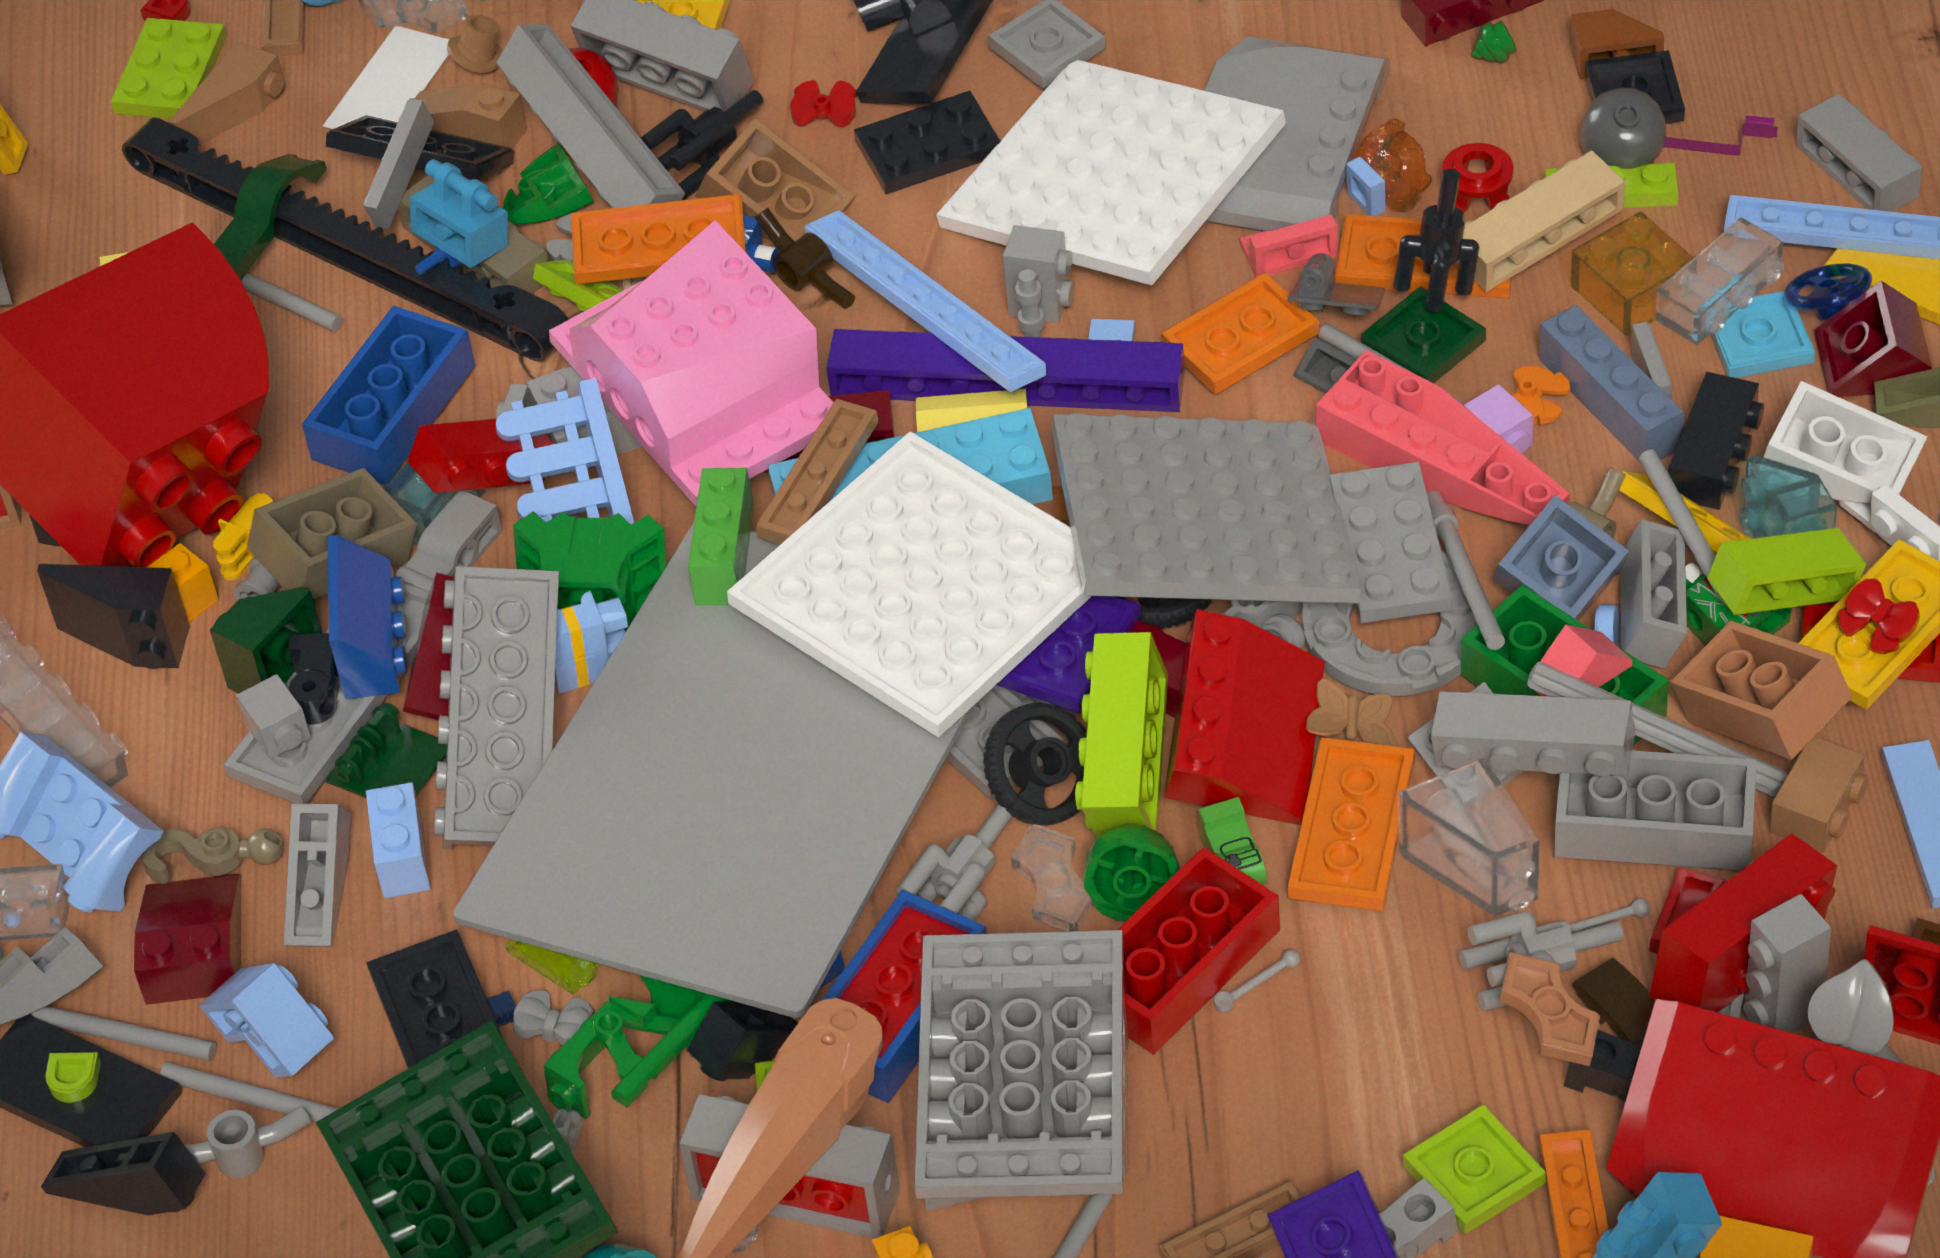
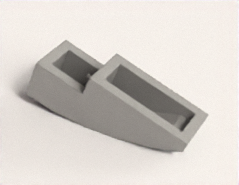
M66 927L31 958L19 947H16L0 961V1024L24 1017L53 1003L80 986L101 969L103 965L81 940Z

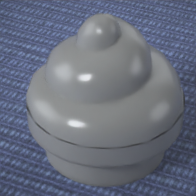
M1277 614L1263 623L1262 629L1303 649L1305 643L1304 630L1302 625L1289 615Z

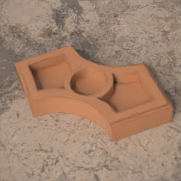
M1510 952L1499 1002L1519 1010L1532 1022L1540 1039V1055L1590 1066L1600 1015L1582 1007L1568 995L1560 980L1559 963Z

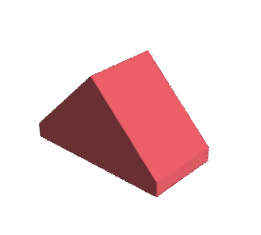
M1570 625L1564 626L1540 661L1597 687L1602 686L1632 666V659L1601 631ZM1536 691L1540 696H1547V695H1545V694H1542V693Z

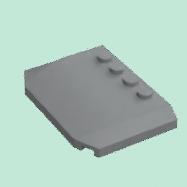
M1249 36L1216 61L1205 91L1283 110L1286 124L1206 221L1273 231L1331 214L1335 220L1338 212L1337 199L1346 177V163L1352 161L1374 99L1380 98L1390 71V58Z

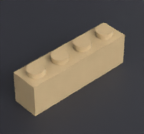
M1591 150L1578 159L1568 161L1560 170L1543 180L1540 179L1533 182L1526 190L1511 199L1499 202L1491 211L1474 221L1466 222L1463 239H1473L1478 242L1480 247L1474 281L1485 292H1488L1621 212L1624 208L1625 181Z

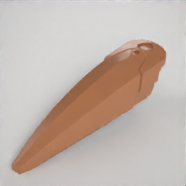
M838 998L824 999L808 1009L778 1050L771 1070L754 1095L732 1134L694 1215L679 1258H726L839 1139L840 1131L864 1104L869 1086L874 1081L875 1064L883 1048L882 1026L874 1015L856 1004Z

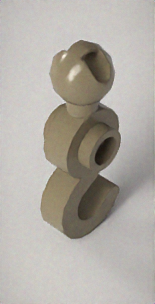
M227 828L207 830L200 834L197 839L183 830L168 829L163 832L160 840L142 853V860L146 874L153 881L165 884L170 881V875L167 865L160 859L167 853L180 852L200 871L208 875L220 876L236 869L241 863L242 858H251V860L261 865L274 863L281 857L284 844L277 832L267 828L256 830L248 839L239 840L234 831Z

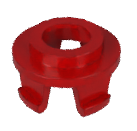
M1470 143L1452 150L1444 159L1442 173L1446 169H1455L1460 173L1455 208L1465 213L1469 209L1472 197H1486L1490 210L1499 202L1509 200L1507 191L1508 185L1513 178L1514 166L1511 157L1501 148L1487 143ZM1484 159L1486 172L1473 173L1468 171L1470 160Z

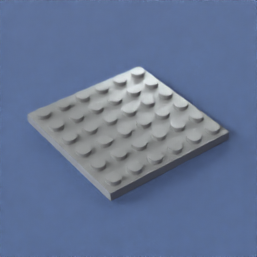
M1072 413L1069 415L1053 414L1051 432L1084 596L1359 603L1362 586L1340 505L1335 503L1329 481L1331 471L1320 430L1316 427V423L1304 421L1267 422L1259 419H1249L1247 421L1219 420L1211 417L1204 419H1181L1171 416H1161L1158 418L1131 417L1124 414L1115 416H1095L1082 413Z

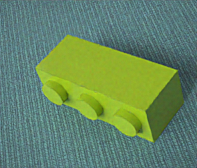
M1839 528L1722 542L1707 579L1733 614L1739 615L1839 601L1860 580L1866 563Z

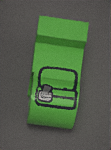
M1236 797L1199 808V832L1203 846L1260 884H1266L1267 876L1264 862L1245 820V811L1240 798Z

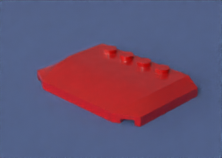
M1656 999L1606 1169L1615 1179H1618L1632 1192L1636 1198L1644 1191L1657 1172L1699 1173L1702 1175L1719 1216L1814 1236L1811 1256L1814 1258H1907L1940 1143V1075L1928 1070L1685 1003Z

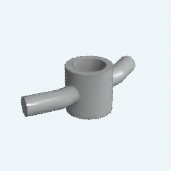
M301 1106L273 1124L257 1128L252 1116L245 1111L237 1109L226 1110L216 1115L210 1121L207 1127L208 1141L199 1144H184V1146L198 1164L215 1160L219 1171L225 1176L242 1178L253 1174L261 1167L264 1161V1146L286 1139L311 1124V1120L305 1109Z

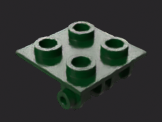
M384 703L382 707L377 706L372 711L373 717L368 724L359 728L357 731L358 736H354L350 741V748L344 756H339L336 759V767L327 777L326 783L367 798L366 790L413 782L417 797L436 771L437 761H443L446 757L447 744H438V737L399 723L397 719L399 711L392 704Z

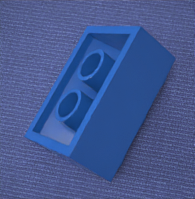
M330 535L328 536L329 642L345 699L400 693V674L407 673L404 646H399V639L406 638L403 611H398V604L405 603L402 576L394 577L389 558L341 536Z

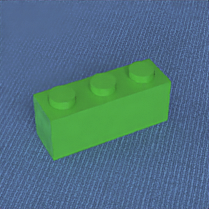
M747 467L702 468L688 562L695 605H729L727 591L745 576L754 510Z

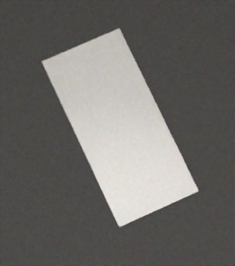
M395 26L324 123L323 127L334 129L365 115L398 122L407 100L415 98L420 91L425 89L449 55L447 43L450 39Z

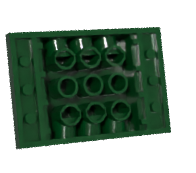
M492 1020L316 1122L390 1258H576L619 1233Z

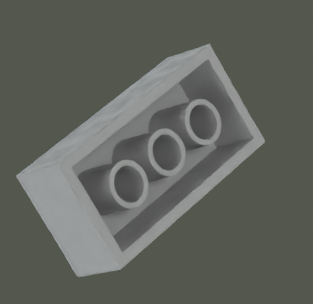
M585 0L570 25L579 48H588L604 56L612 65L617 79L703 111L710 110L714 106L726 111L748 93L754 82L740 38L724 28L715 30L704 26L697 19L688 15L679 17L668 13L653 2H645L643 4L635 0Z
M1632 750L1628 776L1560 773L1554 857L1743 870L1751 861L1757 759Z

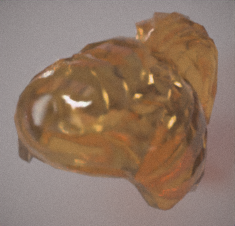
M1394 118L1377 127L1362 139L1355 153V159L1361 157L1385 180L1386 204L1394 211L1407 212L1418 204L1422 197L1421 193L1429 187L1432 177L1426 173L1422 147L1412 136L1405 132L1406 123Z

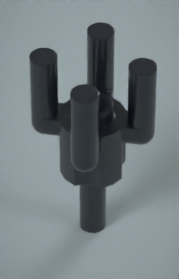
M752 90L726 111L714 106L710 110L707 109L694 120L687 110L678 109L640 137L648 148L653 150L678 131V143L657 159L667 171L673 167L680 171L692 161L701 165L700 168L678 184L685 192L682 200H686L699 189L706 173L719 160L717 153L737 138L734 125L763 104V98L758 91Z
M1455 169L1443 171L1438 204L1429 206L1423 211L1420 236L1405 235L1401 238L1393 287L1399 291H1408L1411 288L1415 257H1420L1424 261L1423 271L1430 274L1425 307L1431 312H1440L1443 309L1451 264L1460 260L1455 291L1459 295H1470L1475 279L1480 247L1478 242L1473 239H1463L1465 223L1463 222L1464 213L1460 209L1455 208L1460 173Z

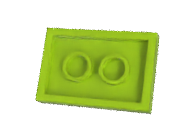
M147 18L110 101L113 113L171 119L213 70L227 37L224 24Z

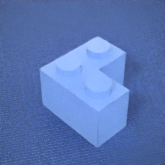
M275 963L239 969L199 1005L228 1043L246 1041L275 1078L293 1076L334 1039V1036L326 1028L328 1020L322 1011L314 1004L306 1003L296 990L298 983L294 976L286 968L280 965L277 966Z

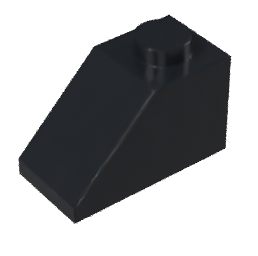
M713 1002L687 1052L701 1063L700 1069L702 1072L714 1080L749 1079L756 1073L755 1063L772 1061L798 1023L789 1016L739 1002Z

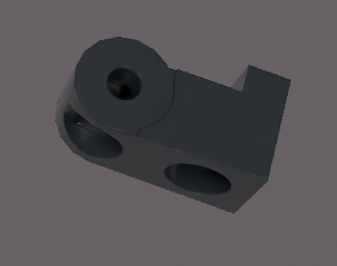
M329 633L290 634L288 650L297 675L291 680L289 691L303 709L307 724L323 723L334 714L340 683L329 642Z
M1597 1030L1590 1066L1570 1062L1564 1086L1583 1093L1585 1086L1612 1096L1617 1095L1626 1102L1642 1046Z

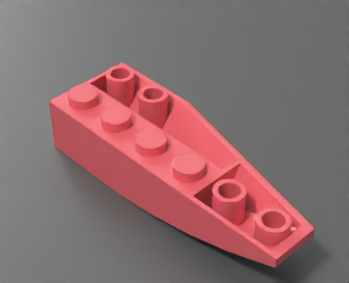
M1368 350L1364 351L1316 404V427L1320 430L1324 445L1371 468L1419 462L1426 493L1438 491L1445 502L1499 519L1531 525L1554 495L1558 496L1565 503L1569 500V492L1443 388Z

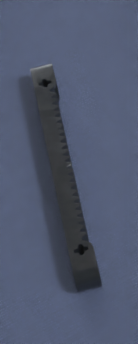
M156 117L150 118L122 146V152L126 160L138 172L233 218L240 188L248 174L254 169L251 166L243 169L239 160L230 163L229 157L226 154L217 157L216 150L213 148L201 153L197 137ZM290 184L282 193L276 207L274 219L275 238L533 361H543L555 348L550 342L549 330L569 320L565 313L551 302L512 285H501L491 289L489 278L484 277L477 281L476 272L470 271L464 274L462 265L459 264L451 268L449 259H445L442 263H438L420 275L416 272L415 266L431 256L433 252L424 255L421 246L411 249L409 240L406 239L398 243L396 234L391 233L384 236L383 228L381 227L371 230L370 222L368 221L358 224L357 216L355 215L345 218L344 210L341 208L332 212L330 203L327 202L320 206L318 198L315 196L307 200L305 191L300 190L294 193Z

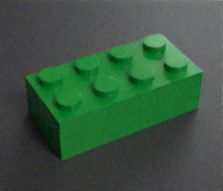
M1521 585L1493 610L1505 638V643L1500 649L1491 650L1487 647L1478 624L1461 639V675L1477 686L1485 682L1493 694L1540 696L1527 685L1529 674L1534 665L1541 661L1565 625L1590 628L1524 585ZM1622 650L1632 659V666L1599 688L1626 700H1631V702L1659 715L1667 716L1669 679ZM1635 735L1633 746L1642 738Z

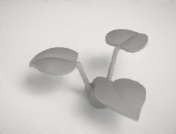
M1867 959L1857 962L1849 969L1826 980L1814 992L1808 1006V1020L1812 1030L1823 1042L1872 1055L1879 1052L1891 1037L1894 1015L1890 996L1879 973ZM1934 1165L1932 1168L1928 1186L1931 1185L1936 1178Z

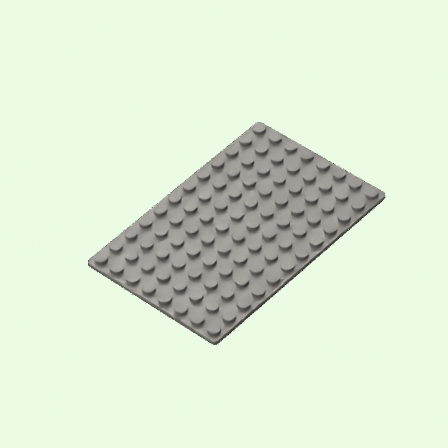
M693 523L453 910L455 922L462 926L778 1014L799 1018L805 1015L974 706L938 738L731 605H695L688 571ZM751 531L745 575L780 544L758 538L757 532Z

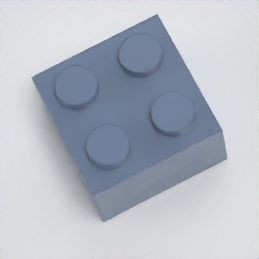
M1554 495L1499 562L1493 580L1511 594L1521 585H1524L1579 621L1622 569L1629 550L1558 496Z

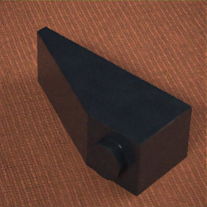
M175 1132L62 1151L41 1188L46 1194L148 1216L166 1212H178L186 1209L193 1201L195 1191L206 1173Z

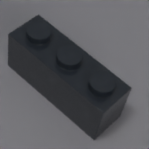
M1706 371L1668 467V474L1679 493L1699 506L1720 510L1726 493L1734 494L1740 473V468L1737 467L1739 460L1746 462L1752 444V435H1749L1751 428L1759 429L1764 413V403L1758 402L1759 383Z

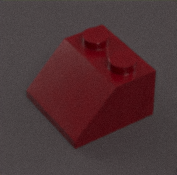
M1882 280L1814 329L1828 392L1839 398L1874 395V382L1932 369L1916 302Z

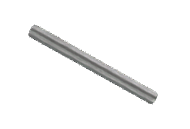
M1537 662L1534 665L1527 681V685L1531 689L1549 697L1626 700L1543 662ZM1631 702L1636 736L1679 754L1757 759L1755 789L1773 797H1776L1789 774L1787 771Z

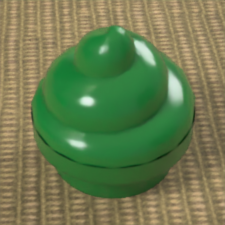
M1502 20L1494 25L1492 22H1489L1481 27L1479 38L1474 43L1473 57L1485 58L1490 62L1496 60L1504 62L1510 59L1509 54L1516 51L1517 47Z

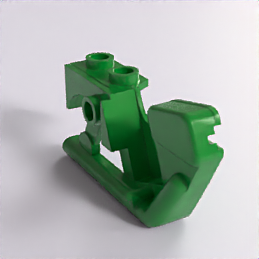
M640 975L641 982L645 984L650 992L651 1003L609 996L610 1002L606 1001L590 1018L586 1019L579 1030L559 1050L555 1051L544 1064V1075L549 1100L559 1110L564 1109L567 1112L574 1110L581 1117L587 1119L591 1113L586 1084L579 1077V1074L606 1047L617 1066V1074L621 1080L611 1091L612 1099L628 1108L648 1087L647 1082L651 1078L655 1080L684 1048L688 1049L712 1003L735 1001ZM624 1028L665 1036L642 1058L634 1053L624 1034Z

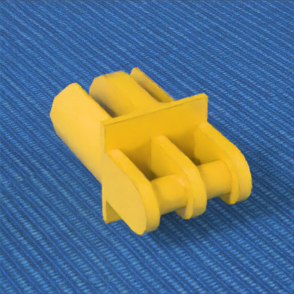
M257 493L251 496L229 522L222 519L218 520L221 532L213 541V549L217 553L216 559L221 566V575L226 580L238 579L249 567V563L254 557L247 549L254 510L273 502L272 498L266 493Z

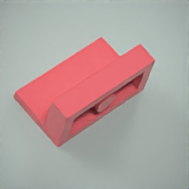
M1331 214L1273 231H1263L1241 237L1239 242L1255 277L1265 272L1268 275L1305 266L1310 258L1317 253L1327 254L1331 258L1337 257L1338 227Z

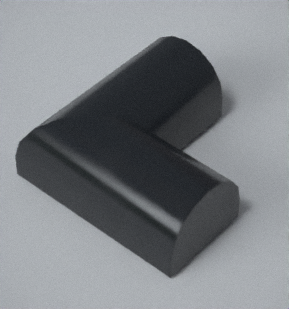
M853 0L867 31H872L906 15L915 35L951 18L944 0Z

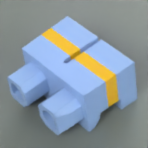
M589 591L582 596L581 604L560 610L557 607L555 685L559 694L594 683L624 636V628L628 627L627 617L619 597L595 603L592 593Z

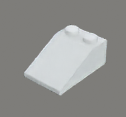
M1801 381L1768 443L1756 477L1797 495L1871 504L1872 493L1884 484L1897 494H1900L1925 444L1927 436Z

